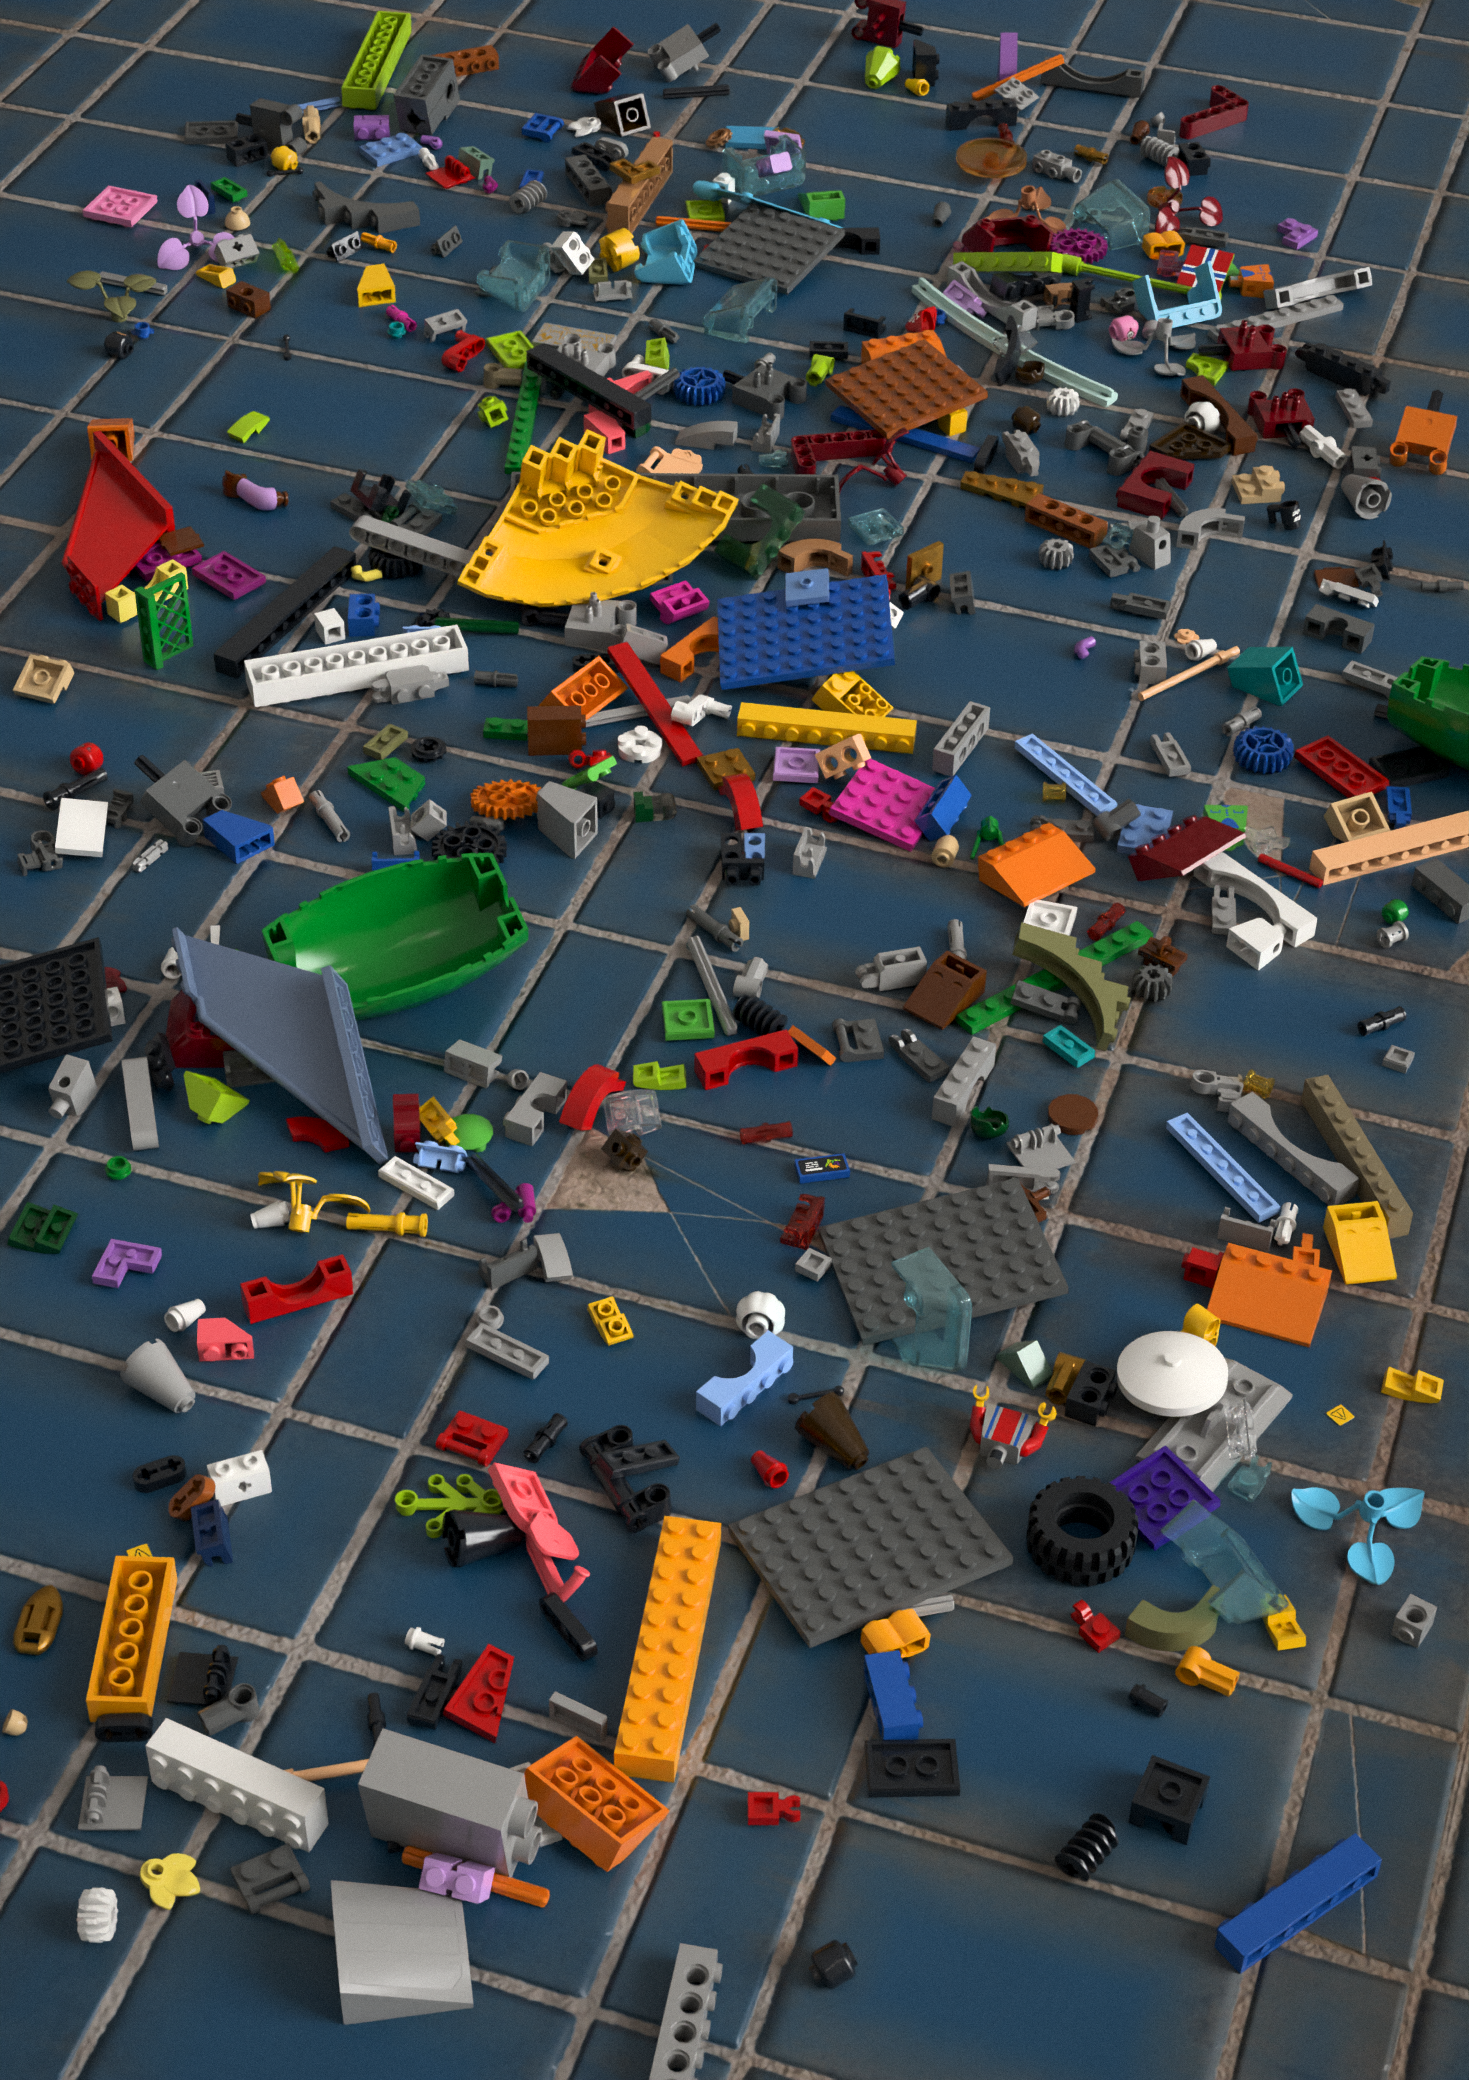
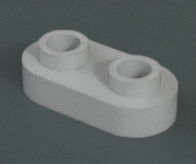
M601 137L595 143V147L608 152L613 157L615 156L617 160L628 156V148L623 142Z

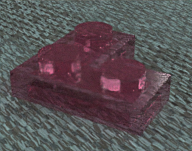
M1160 251L1157 274L1165 277H1179L1185 262L1178 261L1179 251Z

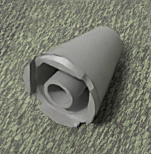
M1349 474L1342 480L1341 489L1360 517L1375 519L1379 517L1378 514L1388 509L1392 494L1385 482L1355 474Z
M155 1339L157 1343L151 1344L149 1341L142 1344L126 1360L125 1363L128 1367L125 1372L121 1369L120 1378L127 1385L173 1412H187L194 1405L196 1394L169 1349L160 1339Z

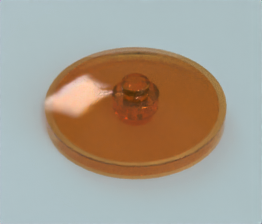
M979 138L967 141L958 148L956 162L962 170L972 175L985 178H1004L1016 175L1026 167L1027 153L1020 145L1012 141L999 138Z

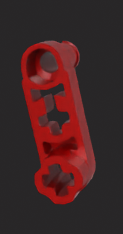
M458 330L455 334V341L459 343L444 352L441 362L450 369L462 372L467 365V361L484 349L485 340L477 335H470L462 330Z

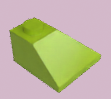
M189 1071L184 1073L189 1107L198 1114L197 1118L207 1124H211L212 1121L224 1123L250 1102L249 1099L216 1078Z

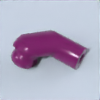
M491 176L484 178L486 185L483 184L482 188L485 193L492 194L498 188V183Z

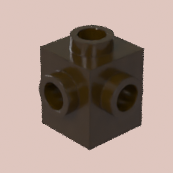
M616 1128L601 1148L611 1158L609 1162L619 1170L625 1168L633 1172L641 1164L648 1152L641 1145L643 1141L637 1135Z

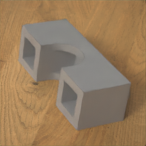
M542 1072L534 1080H531L525 1093L517 1098L513 1109L504 1116L505 1137L533 1147L544 1132V1112L556 1115L566 1102L567 1081Z

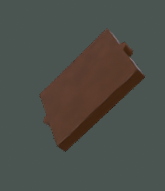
M191 526L164 533L158 539L161 548L165 549L169 556L204 547L199 534H196Z

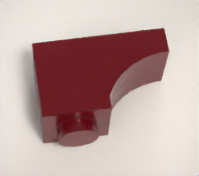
M393 1094L395 1152H419L415 1145L416 1142L421 1143L419 1094Z

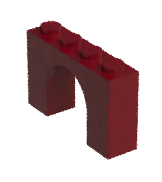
M1150 451L1145 458L1141 459L1138 467L1133 469L1130 477L1125 479L1122 487L1118 488L1116 492V498H1118L1117 507L1146 516H1158L1160 520H1163L1170 511L1172 493L1148 485L1155 484V480L1162 477L1171 487L1186 490L1193 481L1195 464Z

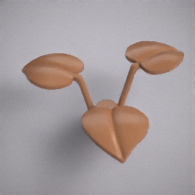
M1031 185L1022 187L1021 199L1018 200L1019 204L1015 213L1010 209H999L986 217L987 219L1017 217L1022 206L1025 210H1036L1038 220L1051 229L1053 233L1057 234V231L1063 232V229H1066L1065 223L1059 218L1047 217L1045 220L1041 218L1040 211L1051 206V198L1045 193L1042 186L1037 189Z

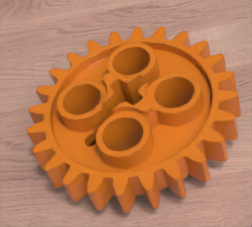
M501 779L498 783L496 781H492V784L483 783L484 786H477V789H473V793H471V808H474V812H478L479 815L485 814L486 818L494 816V819L502 817L503 820H506L507 817H511V819L515 820L518 816L524 818V815L532 816V812H538L536 795L541 787H537V784L530 785L529 781L522 783L521 780L513 782L510 779L508 782H505Z

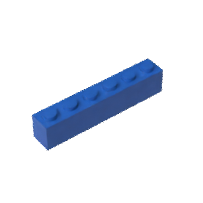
M1356 1833L1346 1840L1344 1838L1340 1839L1334 1844L1331 1851L1325 1855L1319 1854L1314 1857L1308 1867L1301 1872L1299 1870L1294 1871L1281 1886L1271 1887L1261 1900L1255 1904L1253 1902L1248 1903L1241 1910L1240 1914L1232 1920L1230 1918L1225 1919L1216 1930L1217 1936L1214 1947L1240 1974L1375 1879L1378 1876L1382 1858Z

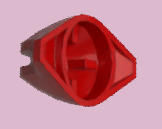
M935 306L914 314L905 325L908 333H918L924 330L935 331L937 315Z

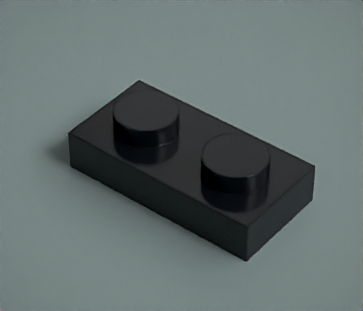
M810 341L809 358H813L814 354L833 357L836 360L848 359V342Z

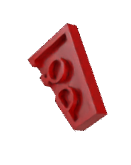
M488 1644L444 1708L443 1716L495 1743L514 1657Z

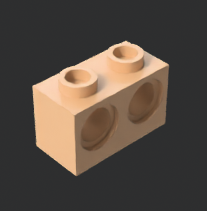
M861 734L854 735L814 754L825 779L833 776L835 780L846 775L845 770L851 767L855 771L866 766L864 761L871 758ZM851 748L856 751V759L850 755ZM832 757L837 760V768L831 763Z

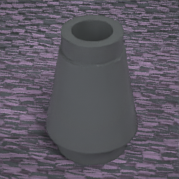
M939 202L934 206L932 224L935 227H941L950 216L951 208L948 203Z

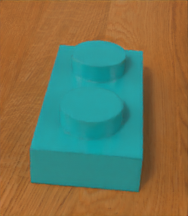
M1062 1025L1043 1035L1042 1043L1076 1068L1095 1058V1050Z

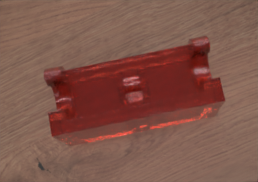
M801 1194L799 1200L806 1201L810 1205L797 1203L788 1225L783 1229L784 1233L780 1237V1243L808 1250L824 1217L825 1197Z

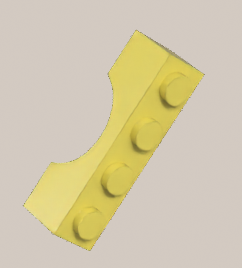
M173 559L156 567L154 576L145 589L180 572L185 574L188 589L186 567ZM179 582L174 584L173 588L171 589V592L175 593L176 589L179 586ZM120 585L105 593L107 613L115 620L122 623L137 615L135 592ZM162 590L154 594L155 601H158L163 592ZM169 594V595L167 596L166 600L169 599V598H171L172 595Z

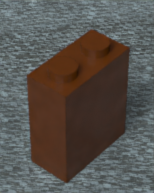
M581 706L527 707L528 756L569 755L571 751L575 749L582 750V746H586V732H582V728H586V714L581 715Z

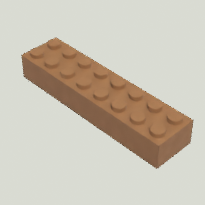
M652 137L649 143H646L645 149L640 152V156L635 160L634 165L650 160L660 167V174L641 180L636 184H630L623 179L615 193L613 192L611 199L606 203L605 211L608 212L606 228L608 229V234L622 228L627 229L631 234L634 232L673 173V140Z

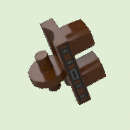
M1164 936L1161 940L1150 937L1147 943L1138 949V955L1143 957L1145 965L1148 966L1149 963L1152 966L1160 964L1163 968H1168V973L1172 974V977L1179 971L1180 966L1188 957V954L1171 946V938L1168 936Z

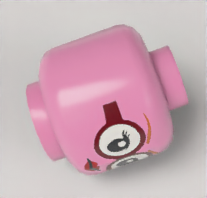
M1129 315L1113 319L1109 326L1111 338L1120 341L1135 338L1138 330L1137 321Z

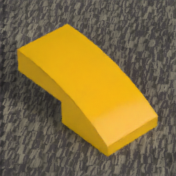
M1388 1367L1384 1373L1381 1393L1408 1401L1439 1403L1444 1380L1420 1370L1417 1371L1415 1376Z
M1286 1595L1258 1599L1263 1621L1277 1650L1305 1647L1306 1636L1296 1622V1610Z

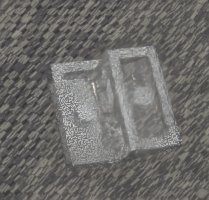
M655 1090L623 1091L608 1095L603 1099L609 1135L612 1134L615 1128L627 1133L635 1130L638 1136L662 1128Z

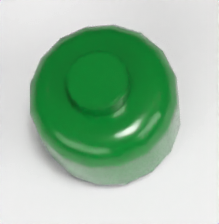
M1393 899L1384 905L1381 913L1384 920L1388 924L1393 925L1396 921H1404L1408 917L1409 910L1402 900Z

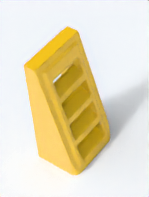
M208 264L196 271L197 276L220 288H226L236 282L233 268Z

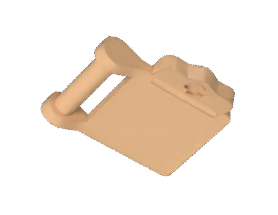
M655 446L651 449L646 461L637 467L636 472L699 474L703 464H701V456L694 454L691 450L676 448L669 454L660 447ZM662 459L654 470L650 468L656 460Z

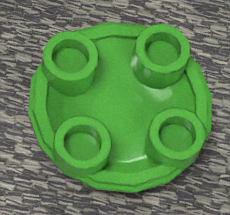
M462 1114L452 1118L457 1127L453 1133L460 1140L456 1146L464 1150H473L474 1152H482L486 1149V1144L493 1136V1126L489 1120L475 1114Z

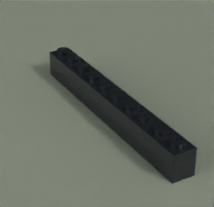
M336 546L328 551L214 653L216 672L238 679L245 672V660L261 658L351 576L352 572L350 569L356 566V553Z

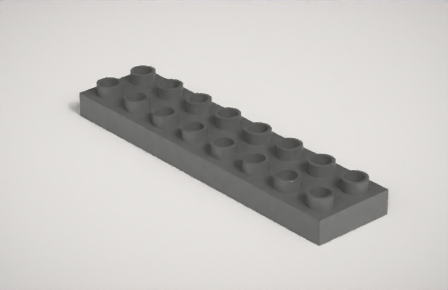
M512 472L510 498L520 481L521 472ZM637 473L673 486L675 482L679 483L682 481L697 489L702 486L717 494L719 491H723L738 498V504L726 528L713 541H725L730 545L736 546L743 545L748 541H766L774 546H782L789 541L804 539H825L840 542L841 512L838 475ZM685 495L681 496L685 500L688 499Z

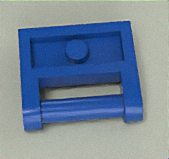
M535 113L522 127V135L530 138H541L542 141L548 143L552 139L553 134L564 126V121L558 117Z

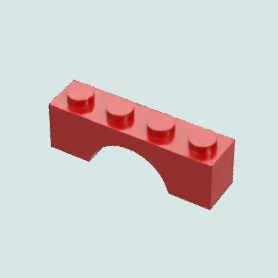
M786 1029L697 1052L694 1059V1072L704 1089L709 1090L728 1085L731 1073L741 1066L761 1065L773 1072L797 1067L798 1047Z
M343 1254L317 1261L314 1270L306 1278L293 1284H275L266 1276L240 1283L242 1304L250 1324L353 1294L352 1272Z

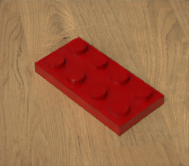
M1329 735L1295 750L1294 758L1347 798L1371 791L1374 795L1385 790L1386 786H1389L1390 780Z

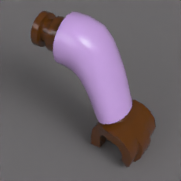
M225 470L222 486L223 494L233 498L241 497L248 504L262 511L275 510L276 506H281V504L282 506L288 505L287 491L280 493V491H276L273 487H260L247 480L245 474H233Z

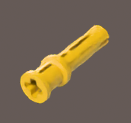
M404 1212L397 1213V1215L347 1214L346 1227L348 1230L395 1232L399 1236L407 1233L419 1234L420 1237H425L427 1234L428 1218L426 1213H422L421 1216L405 1215Z

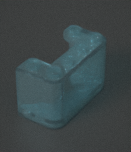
M787 134L778 137L780 141L776 146H770V154L742 160V156L739 153L735 154L732 147L724 148L723 173H729L730 177L735 178V188L741 194L744 191L752 194L753 197L795 188L803 184L805 180L806 152ZM783 152L789 153L792 165L791 170L759 177L758 168L756 167L758 160Z

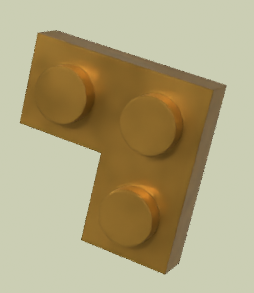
M624 158L609 163L610 171L630 184H636L641 180L660 174V167L650 160L637 165Z

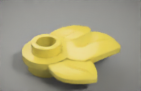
M180 1853L170 1854L163 1860L156 1858L147 1860L141 1867L140 1879L143 1885L149 1889L151 1900L161 1908L171 1910L175 1896H193L200 1892L199 1882L195 1875L190 1872L196 1864V1860L191 1856ZM151 1871H158L161 1874L155 1875Z

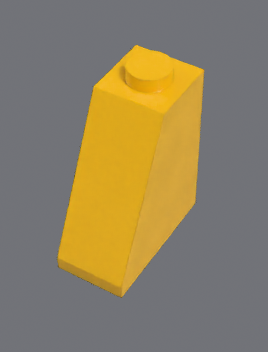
M385 264L365 267L357 288L359 307L396 302L395 285Z

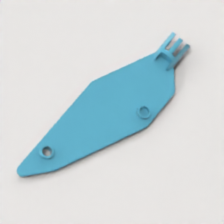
M699 180L693 185L694 193L705 200H712L714 202L726 198L748 206L751 203L759 204L823 224L843 228L829 223L830 221L820 217L818 219L754 198L748 192L743 191L740 194L721 189L717 183Z

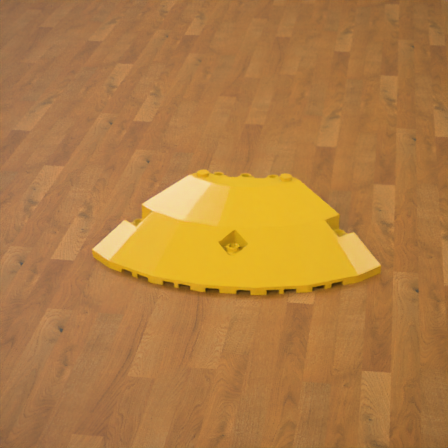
M588 429L585 431L579 445L559 437L551 453L530 445L522 460L520 481L490 535L484 537L469 564H466L457 585L486 598L537 607L588 604L591 592H596L597 598L600 601L642 590L690 564L726 528L739 499L723 491H719L717 494L702 486L697 489L682 481L679 483L675 482L674 486L641 476L604 459L603 452L606 438ZM685 495L688 499L685 500L681 496ZM486 552H492L493 555H492V556H488V555H486L485 553H486ZM605 562L606 566H602L599 563Z

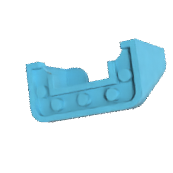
M680 219L644 233L641 247L648 254L646 265H636L634 270L636 279L643 283L673 285L691 283L695 269L693 260L697 257L698 250L684 220Z

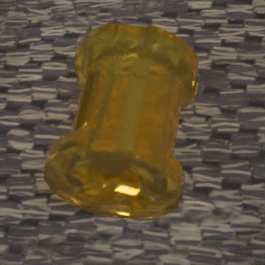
M1043 782L1042 802L1061 800V802L1065 803L1066 782H1062V784H1047V782Z
M1251 1069L1245 1077L1243 1090L1254 1091L1266 1099L1273 1090L1275 1079L1262 1077Z

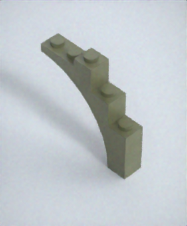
M1021 922L1014 938L1012 955L1028 960L1048 970L1075 992L1092 1018L1096 1032V1048L1106 1051L1109 1043H1114L1118 1029L1114 1028V1025L1116 1026L1122 1012L1127 1011L1129 1008L1131 997L1127 996L1128 986L1104 980L1105 973L1101 972L1102 962L1078 955L1079 948H1075L1076 937Z

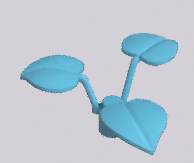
M1311 1487L1292 1489L1291 1492L1292 1506L1296 1515L1306 1526L1315 1530H1328L1332 1526L1333 1519L1340 1520L1356 1509H1359L1361 1518L1366 1522H1370L1366 1540L1367 1544L1362 1542L1353 1544L1348 1550L1347 1562L1350 1569L1356 1575L1374 1585L1385 1583L1394 1569V1555L1388 1545L1384 1543L1372 1544L1377 1521L1385 1517L1387 1522L1395 1528H1411L1420 1519L1424 1498L1423 1490L1413 1488H1389L1380 1492L1372 1490L1366 1493L1363 1501L1356 1500L1354 1505L1337 1514L1340 1509L1339 1501L1332 1492L1326 1489Z

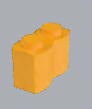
M1166 231L1161 234L1153 232L1143 236L1142 249L1150 259L1157 260L1166 256L1170 258L1180 257L1184 253L1185 242L1175 231Z
M913 1609L897 1610L888 1619L873 1620L867 1623L862 1629L861 1644L868 1654L899 1650L901 1658L911 1657L929 1647L931 1634Z

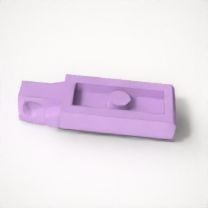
M953 280L944 290L943 294L970 314L973 315L975 313L982 319L987 314L984 308L981 307L982 302L956 280Z

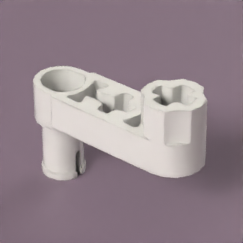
M636 355L631 362L626 364L621 373L623 378L648 370L652 374V381H654L669 370L644 365L645 358L642 355ZM674 381L665 386L664 388H662L661 390H659L657 393L660 395H664L671 389V387L674 384Z
M701 694L688 704L676 701L671 717L674 721L694 726L710 713L728 719L731 714L729 710H732V706L714 701V698Z

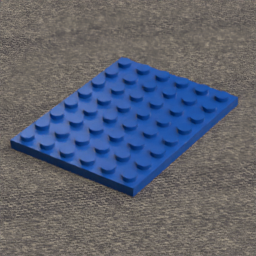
M887 574L830 582L829 602L787 607L786 589L717 599L720 685L722 690L895 665Z

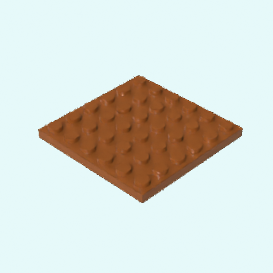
M925 339L825 379L826 386L886 439H890L895 432L903 427L909 431L988 398V391Z

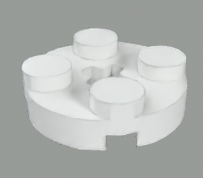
M637 726L635 730L618 736V753L622 759L634 763L635 759L642 760V763H649L661 755L662 738L656 733L648 731V728L645 726Z

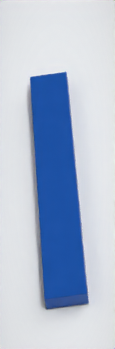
M839 405L831 413V421L860 430L875 429L851 408ZM916 428L909 430L908 434L896 439V441L968 463L974 462L981 449Z

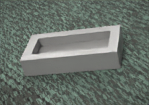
M556 1691L549 1699V1716L551 1719L599 1742H602L606 1737V1715Z

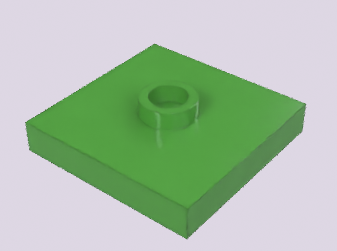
M710 999L662 1001L665 1041L715 1038Z

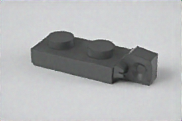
M1113 593L1110 601V608L1164 620L1167 618L1171 602L1168 600L1129 593V595Z

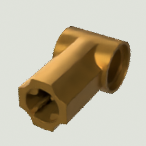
M1059 1352L1054 1364L1053 1375L1045 1394L1052 1403L1057 1405L1066 1403L1067 1396L1085 1359Z

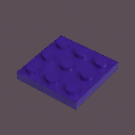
M1166 1445L1109 1482L1116 1486V1491L1119 1492L1121 1490L1128 1497V1501L1133 1503L1139 1522L1137 1534L1154 1551L1220 1507V1499Z

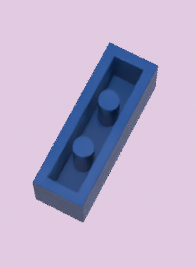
M957 775L942 780L938 783L914 821L930 842L951 833L950 829L959 820L960 813L968 806L967 802L972 795Z
M899 1650L864 1655L863 1674L881 1740L918 1739L919 1728H923V1717L921 1710H916L914 1705L916 1703V1692L914 1686H909L908 1683L910 1672L907 1661H902Z

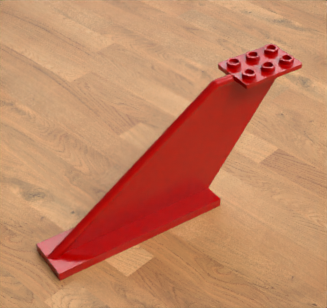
M99 430L93 432L95 451L61 562L70 576L69 588L71 593L76 594L80 603L84 604L88 608L89 613L94 615L98 621L103 620L101 604L106 600L105 593L116 588L164 533L175 531L173 507Z

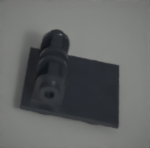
M218 1645L212 1651V1655L179 1652L167 1702L210 1706L229 1696L238 1657L230 1656L228 1647L225 1645Z

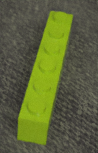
M954 252L953 265L964 262L974 268L977 274L1006 271L1010 273H1061L1063 254L1055 252Z

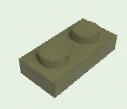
M594 258V261L588 267L589 284L608 282L606 258Z
M388 724L363 746V753L382 760L408 739V731Z

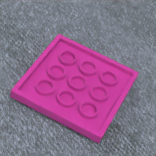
M868 759L864 761L866 766L859 768L830 808L829 815L911 852L924 834L914 820L935 788L875 760Z

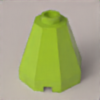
M876 46L866 55L865 83L872 89H878L901 70L900 57L898 55L895 56L891 48Z

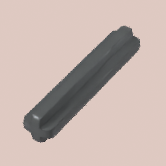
M673 367L634 395L646 400L679 378L678 370Z
M1157 478L1154 486L1157 489L1172 493L1170 506L1179 517L1187 516L1188 507L1164 478Z

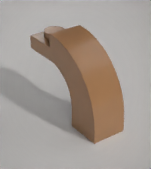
M804 539L792 542L778 551V569L787 573L800 572L807 567L823 566L849 576L853 568V555L842 551V544L834 541Z

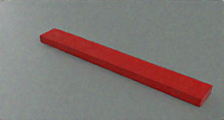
M623 642L607 647L608 655L682 767L696 763L697 757H701L703 754L683 724L672 720L671 706L629 643Z

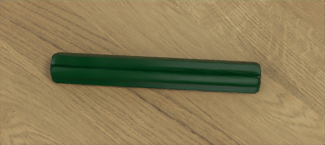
M436 617L434 625L440 627L458 625L460 631L504 634L519 633V622L444 617Z

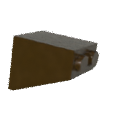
M643 93L621 94L594 102L597 118L620 137L651 128Z

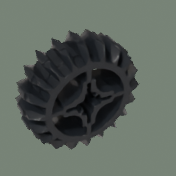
M373 547L369 550L371 569L378 568L382 572V577L386 576L387 579L392 577L396 580L397 578L404 579L406 576L412 577V574H418L419 570L423 569V564Z

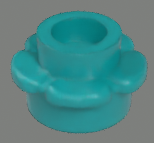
M392 322L389 324L387 333L392 338L398 339L406 333L403 323Z

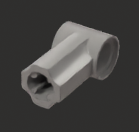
M754 957L752 960H748L742 975H737L733 996L741 998L744 995H748L750 998L755 995L760 998L762 982L768 971V964L762 958Z

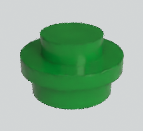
M122 1156L110 1158L105 1167L106 1175L114 1180L126 1178L132 1170L131 1164Z

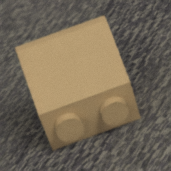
M1372 791L1331 803L1324 815L1332 835L1343 842L1391 831Z

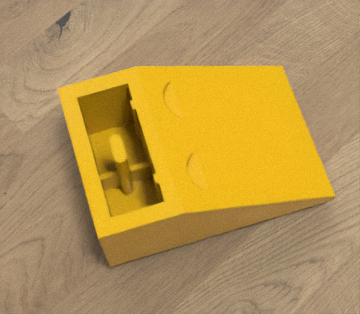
M854 671L833 674L811 699L823 711L885 717L894 708Z
M1378 1201L1327 1206L1323 1229L1345 1285L1396 1279L1397 1275L1386 1220Z

